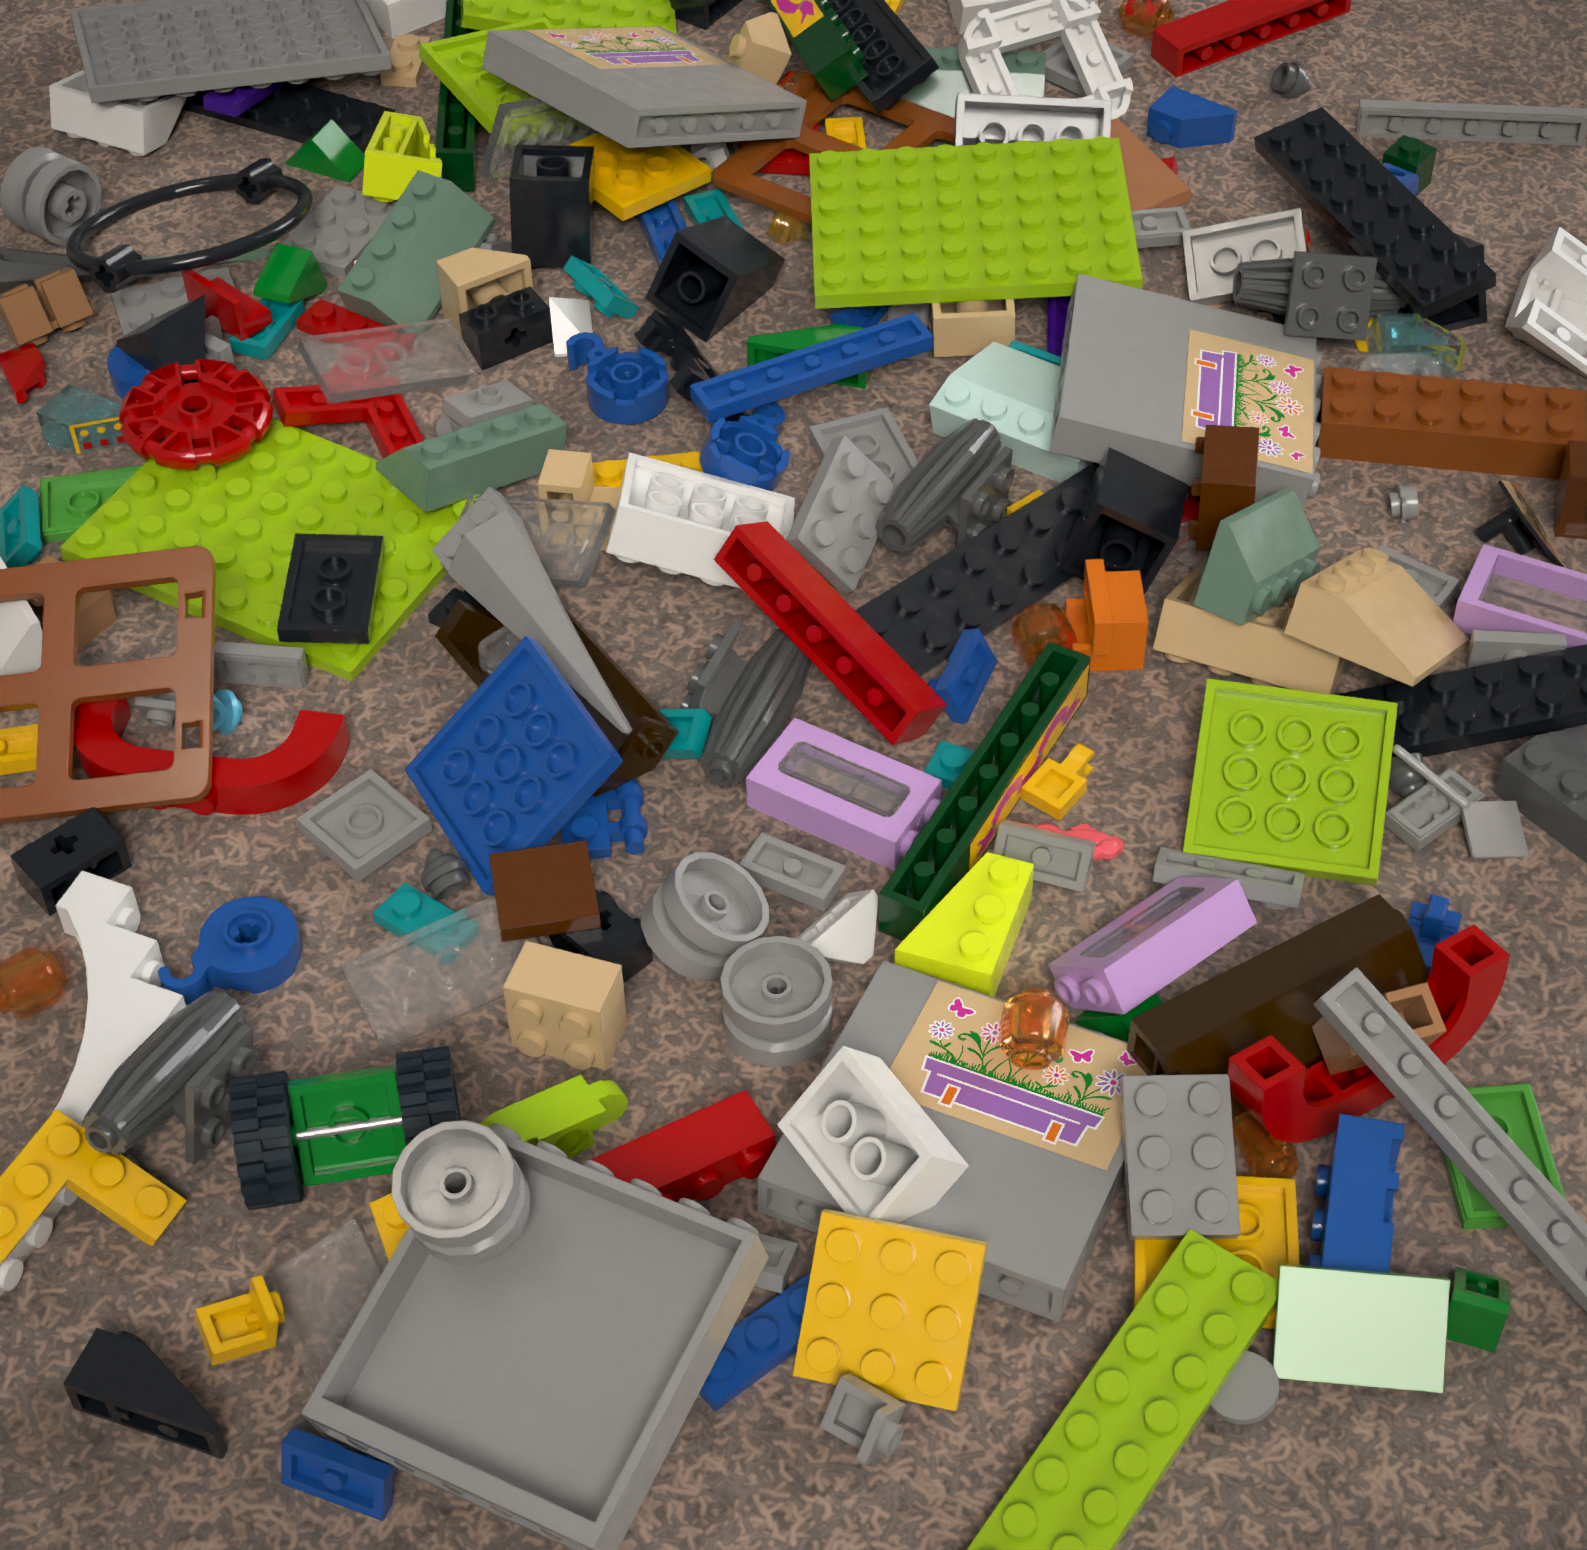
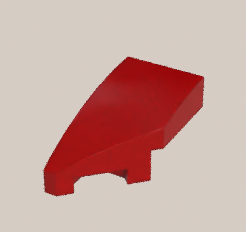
M34 343L0 353V371L6 378L10 391L18 404L29 399L27 391L36 388L43 389L47 383L43 371L46 365Z

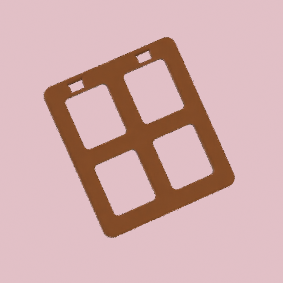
M856 85L833 102L820 86L805 98L807 103L798 138L751 140L714 169V185L812 225L811 197L753 174L788 148L808 155L809 153H821L827 150L847 152L864 149L811 129L842 104H851L878 114ZM902 98L895 105L884 109L878 114L909 126L881 150L898 149L905 146L924 148L936 139H944L953 143L954 118Z
M192 546L0 569V603L38 598L44 599L41 666L34 672L0 676V712L39 709L36 778L33 783L27 786L0 788V824L74 816L83 813L91 807L102 813L200 801L207 796L212 786L216 561L208 549L202 546ZM178 583L177 649L173 655L77 666L79 601L82 595L89 592ZM202 597V618H188L189 599ZM166 693L176 694L174 763L169 769L81 780L72 779L75 709L78 705L87 702ZM199 726V748H185V729Z

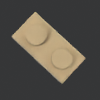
M414 34L395 35L389 51L392 69L382 70L380 75L381 85L417 87L425 63L419 58L420 44L431 42V37H421Z

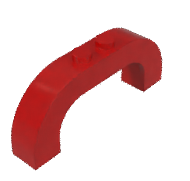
M126 698L81 703L75 709L73 745L80 766L88 779L167 770L174 763V751L138 747L121 739L131 718ZM300 710L288 738L271 752L247 759L212 756V786L207 796L202 800L150 808L156 810H163L167 807L184 808L204 816L210 815L213 812L254 815L277 811L301 802L328 783L342 765L350 745L345 715Z
M1474 924L1434 945L1432 966L1427 983L1447 1031L1428 1047L1444 1065L1465 1046L1485 1021L1501 992L1508 969L1510 954ZM1272 1035L1229 1057L1228 1077L1232 1096L1270 1135L1282 1142L1300 1143L1317 1139L1336 1130L1339 1114L1360 1117L1395 1097L1368 1066L1330 1075L1323 1059L1306 1069Z

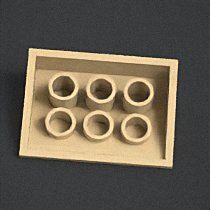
M1373 548L1360 549L1301 582L1284 634L1413 687L1465 648L1469 641L1466 635L1401 565L1388 561L1389 555Z
M1195 568L1164 599L1153 650L1164 652L1165 658L1178 663H1189L1191 660L1208 665L1207 669L1219 675L1231 676L1237 673L1250 677L1251 682L1255 685L1282 686L1288 689L1333 694L1336 690L1348 660L1284 634L1296 596H1291L1279 606L1266 611L1263 616H1258L1242 626L1193 605L1204 573V569Z

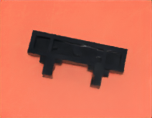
M656 310L645 321L640 330L634 334L638 341L647 349L653 352L663 351L667 356L673 358L669 363L677 372L669 382L676 392L687 401L692 400L690 398V385L720 376L683 327ZM743 411L726 417L725 422H738L740 416L750 415L747 411Z

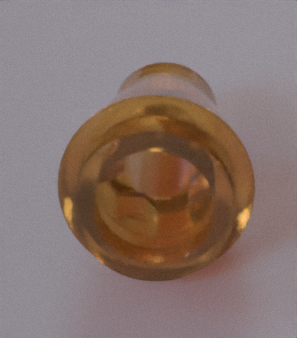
M1248 1112L1238 1115L1232 1121L1234 1139L1251 1177L1292 1179L1299 1169V1160L1297 1159L1296 1148L1291 1143L1275 1139Z

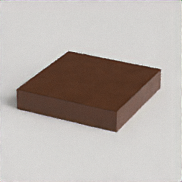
M586 840L489 854L502 942L601 928Z

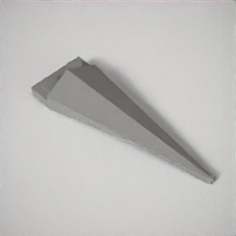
M489 486L436 544L432 552L448 570V575L516 637L522 640L527 635L538 641L567 683L617 729L628 736L632 728L565 611L534 548L522 518L500 492Z

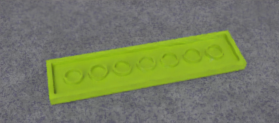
M1189 1229L967 1550H1115L1274 1311L1277 1301V1280Z

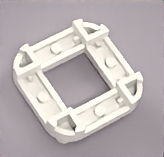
M1037 0L994 13H990L989 9L986 8L975 15L958 43L959 60L974 94L1019 96L1001 53L1056 37H1061L1086 96L1078 99L1111 100V120L1117 117L1121 120L1126 113L1133 92V84L1131 78L1123 79L1097 21L1101 11L1094 1L1089 4L1085 0Z

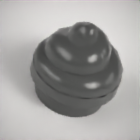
M1284 62L1280 64L1273 75L1272 89L1279 92L1282 98L1287 99L1297 98L1299 95L1305 94L1311 90L1306 69L1297 62Z
M1410 753L1413 757H1415L1418 761H1420L1423 765L1430 769L1429 764L1423 762V757L1421 753ZM1395 756L1391 760L1388 787L1392 792L1400 794L1401 798L1405 799L1424 786L1428 780L1401 758Z
M431 849L425 860L421 882L425 891L432 893L435 900L440 901L450 894L458 893L469 886L470 881L467 877L469 868L464 860L457 858L453 854H444L439 849Z

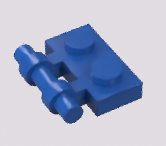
M637 778L619 785L616 790H609L596 797L591 796L561 828L562 844L586 840L590 859L612 857L611 842L625 841L627 853L632 855L642 853L644 851V839L647 837L648 831L646 819L641 816L640 807L644 804V794L642 787L637 782ZM621 809L622 818L619 822L608 823L607 811Z

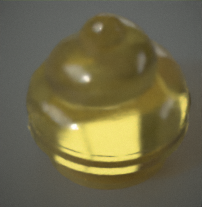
M777 211L767 231V235L774 237L775 243L787 244L790 241L797 242L800 239L808 238V230L803 225V221Z

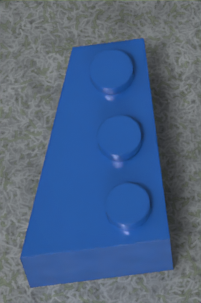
M1339 1114L1328 1165L1318 1164L1314 1195L1324 1197L1323 1209L1314 1208L1310 1240L1320 1242L1319 1255L1309 1254L1307 1266L1389 1273L1394 1223H1392L1394 1192L1398 1191L1400 1173H1396V1162L1404 1138L1405 1124Z

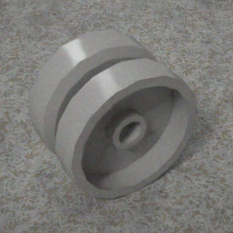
M39 146L27 149L17 156L9 166L1 185L0 203L4 216L11 224L25 231L35 233L36 236L48 242L63 246L67 244L68 238L80 224L98 213L101 205L102 190L98 176L90 167L69 159L51 149Z
M695 852L682 858L670 872L666 881L660 884L648 898L641 910V929L648 946L661 962L676 973L697 981L716 980L721 977L728 958L739 947L760 938L769 923V905L762 888L748 871L733 860L713 852Z
M778 935L757 938L739 947L728 958L720 977L723 1002L722 1016L725 1037L735 1052L754 1064L775 1068L797 1065L815 1056L828 1042L833 1026V980L830 965L820 951L801 939Z
M468 1120L441 1122L420 1132L402 1150L393 1169L391 1195L398 1213L419 1243L437 1259L455 1265L481 1264L501 1255L520 1237L530 1215V1189L524 1174L516 1160H514L506 1143L489 1127Z

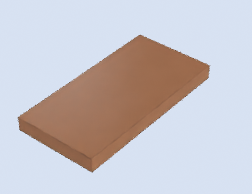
M1118 117L1111 120L1110 138L1119 137L1131 211L1178 207L1191 201V189Z

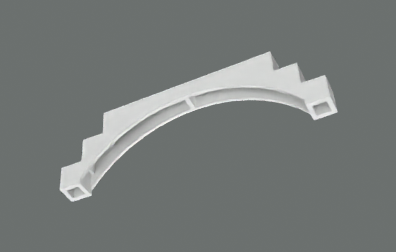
M81 871L55 905L64 932L77 938L86 965L88 1002L84 1035L76 1065L61 1100L55 1110H59L80 1126H82L85 1114L113 1072L166 1019L186 1007L183 995L160 987L161 982L158 970L161 967H165L157 940L135 933L140 924L141 914L133 888L85 871ZM66 1187L61 1190L1 1265L0 1296L5 1290L11 1291L16 1287L21 1279L24 1268L23 1263L34 1247L41 1248L48 1241L53 1229V1220L64 1205L69 1206L73 1204L78 1196Z

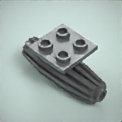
M1294 251V258L1238 263L1233 278V300L1235 304L1286 316L1283 334L1290 336L1366 341L1369 318L1396 315L1398 310L1404 308L1407 303L1376 271L1377 257Z
M977 418L967 421L939 441L898 485L876 524L877 535L886 547H890L894 552H909L942 528L948 521L958 531L957 547L1006 517L1007 507L1012 505L1011 501L1008 500V495L1015 473L1014 469L1011 468L1013 449L1005 446L997 455L1001 447V441L999 440L1000 435L993 424L983 419L978 420Z
M733 621L725 636L718 633L715 635L705 655V658L710 661H706L704 666L698 664L688 682L686 689L691 692L686 694L679 709L704 708L714 719L701 758V767L705 769L708 779L719 786L739 785L748 776L777 740L802 694L812 661L780 628L772 634L745 664L733 650L742 624Z
M212 990L166 1019L113 1072L85 1114L82 1127H85V1139L88 1144L100 1153L119 1155L163 1126L176 1115L185 1126V1155L187 1162L195 1165L210 1148H216L222 1141L226 1130L231 1126L230 1121H232L229 1109V1101H231L229 1095L230 1079L253 1075V1067L256 1061V1052L253 1050V1026L246 1024V1017L243 1016L244 1010L237 1004L238 1001L233 997L227 996V993L223 991L218 993L216 990Z

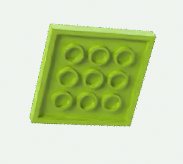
M545 16L420 44L419 58L498 143L581 123L482 68L488 31L557 29Z
M1207 678L1183 852L1302 872L1308 877L1376 886L1379 875L1398 703Z

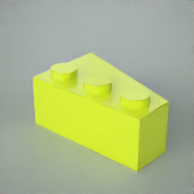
M384 111L365 150L362 195L373 196V199L379 202H393L400 198L418 170L441 178L442 161L441 158H436V147L429 142L430 134L422 117Z
M987 852L895 949V964L994 997L1032 899L1034 864Z

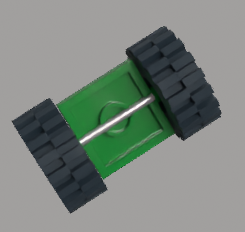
M449 1045L396 1053V1069L394 1064L288 1080L287 1072L282 1070L230 1079L229 1095L231 1101H229V1109L232 1118L230 1122L234 1139L233 1148L237 1160L240 1188L248 1210L301 1203L304 1198L303 1183L304 1187L393 1173L402 1150L420 1132L441 1122L461 1121Z

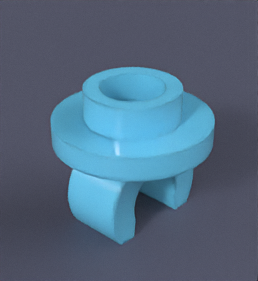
M221 689L214 694L213 731L219 729L222 735H229L235 731L237 725L242 720V705L231 690Z

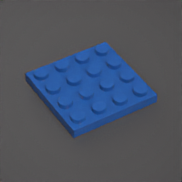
M526 635L404 770L462 860L467 864L469 871L483 893L495 897L489 854L545 846L621 765L623 759L539 642Z

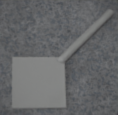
M1400 745L1393 746L1394 754L1460 806L1471 859H1506L1529 856L1516 801H1468Z

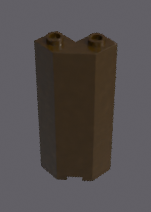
M457 600L435 635L478 688L521 642L518 637L488 610L461 600ZM564 607L591 659L632 728L628 736L623 734L572 688L623 759L621 765L594 792L592 796L596 797L654 770L679 731Z
M1378 894L1131 1019L1127 1052L1147 1075L1228 1074L1229 1057L1272 1035L1307 1069L1324 1059L1312 1026L1323 1015L1313 1004L1357 967L1382 996L1388 992L1426 983L1429 973L1413 929L1408 924L1405 916L1399 910L1393 909ZM1230 1092L1234 1128L1253 1117L1234 1099Z

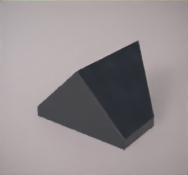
M206 294L147 321L116 340L117 347L150 372L178 362L179 365L196 363L195 359H205Z

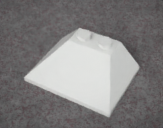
M1559 227L1521 278L1505 328L1511 331L1517 339L1525 341L1534 349L1587 378V246Z

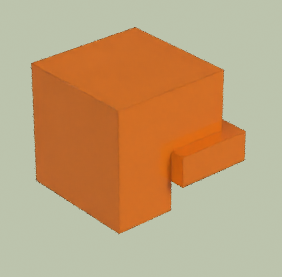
M1103 559L1085 560L1083 598L1066 599L1064 617L1068 618L1070 629L1068 628V631L1065 629L1067 646L1069 643H1072V650L1091 657L1090 671L1143 669L1149 621L1140 570L1105 572Z

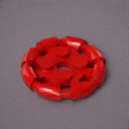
M195 359L196 363L179 365L178 362L165 365L144 376L142 384L140 386H133L126 394L119 413V421L122 424L120 431L125 442L136 454L143 459L154 458L155 463L161 467L175 470H197V465L214 463V467L225 465L250 452L251 443L260 442L271 425L273 407L269 403L271 396L263 382L246 369L242 371L237 370L233 363L221 360ZM189 380H199V382L188 383V384H183V385H182V382H185V381H189ZM234 427H237V428H239V429H241V430H240V431H237V430H235V429H233V428H234Z

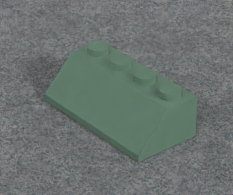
M925 48L933 57L939 69L933 72L924 83L916 85L900 98L954 118L957 94H974L960 63L958 48ZM1032 50L1001 53L1019 96L1044 97L1046 53ZM894 121V124L904 125L902 123Z
M418 170L337 291L346 309L417 339L426 330L442 305L436 261L472 247L479 248L496 223L494 217L451 181Z
M542 403L532 405L520 411L498 416L492 420L470 427H463L457 431L404 447L377 461L375 469L426 513L482 494L489 486L497 489L541 474L548 450H564L567 423Z
M1286 487L1220 521L1193 605L1243 626L1258 616H1263L1266 611L1279 606L1291 596H1296L1301 582L1319 573L1320 563L1316 559L1320 545L1294 490Z

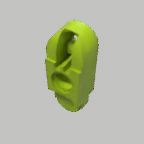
M580 1074L500 1109L486 1117L480 1124L491 1128L493 1123L502 1124L515 1131L522 1141L534 1146L539 1141L547 1142L562 1150L567 1155V1159H570L594 1146L593 1132L620 1118L627 1109L628 1099L616 1082L612 1080L603 1081L601 1079L588 1085Z

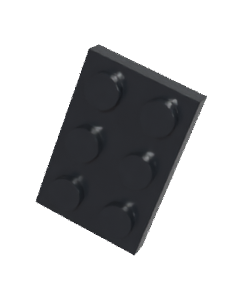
M295 533L277 626L279 642L370 643L385 551L383 536Z

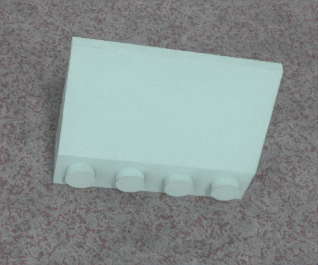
M992 342L952 372L929 404L933 433L946 437L973 418L983 419L993 424L1000 435L1001 447L997 455L1005 446L1013 449L1011 464L1056 482L1062 483L1094 463L1049 451L1060 366L997 342Z

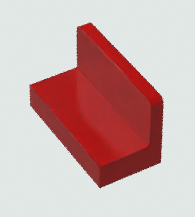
M192 269L182 271L188 302L206 294L205 319L210 315L219 318L221 329L240 341H244L273 322L269 308L221 278L216 277L210 281Z

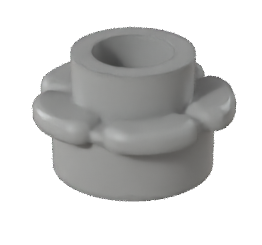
M1396 483L1394 492L1387 493V507L1390 518L1400 517L1401 524H1405V520L1418 519V496L1414 485L1402 486V484Z

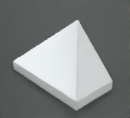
M549 297L555 357L567 356L566 341L571 336L583 332L593 333L589 300Z
M874 889L847 893L796 939H801L817 948L827 961L864 964L874 953L878 895Z

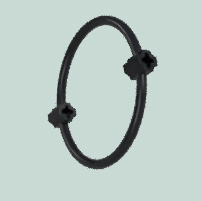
M260 158L239 171L238 174L218 175L175 183L135 195L111 205L85 220L72 232L66 244V255L77 268L90 272L93 282L98 284L105 293H115L140 276L161 275L204 267L266 246L288 234L306 219L313 207V195L311 190L301 181L283 176L281 168L276 166L271 158ZM235 189L236 194L242 196L246 203H258L277 190L288 192L298 199L296 205L289 213L269 226L234 241L204 250L142 260L141 255L136 253L131 245L120 244L98 258L91 257L82 251L85 242L107 225L144 208L180 197Z

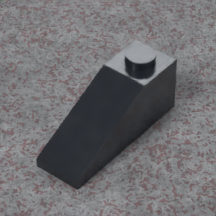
M96 1328L63 1383L73 1408L223 1459L228 1449L219 1424L147 1344L138 1336L127 1331H119L115 1334Z

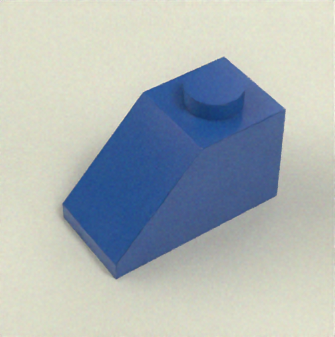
M1172 86L1149 107L1146 136L1153 138L1159 143H1166L1176 148L1230 143L1234 139L1237 110Z

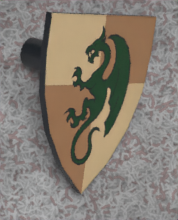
M1504 480L1499 481V486L1512 506L1476 528L1482 541L1486 543L1505 532L1518 554L1525 555L1536 547L1520 524L1522 520L1557 566L1564 567L1544 525L1518 483Z

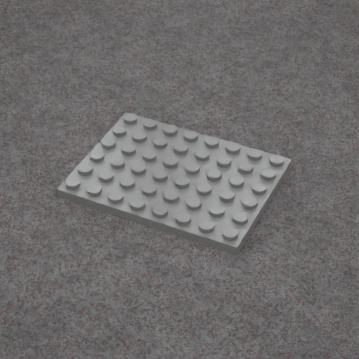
M149 0L70 9L72 26L91 103H99L104 106L116 105L121 100L134 98L140 101H153L161 95L175 94L179 97H189L195 95L197 91L205 90L225 93L232 91L234 87L248 85L252 88H266L275 82L287 81L290 84H302L310 78L324 77L328 80H338L344 78L345 74L361 73L366 76H374L380 74L382 70L392 69L391 55L364 0Z

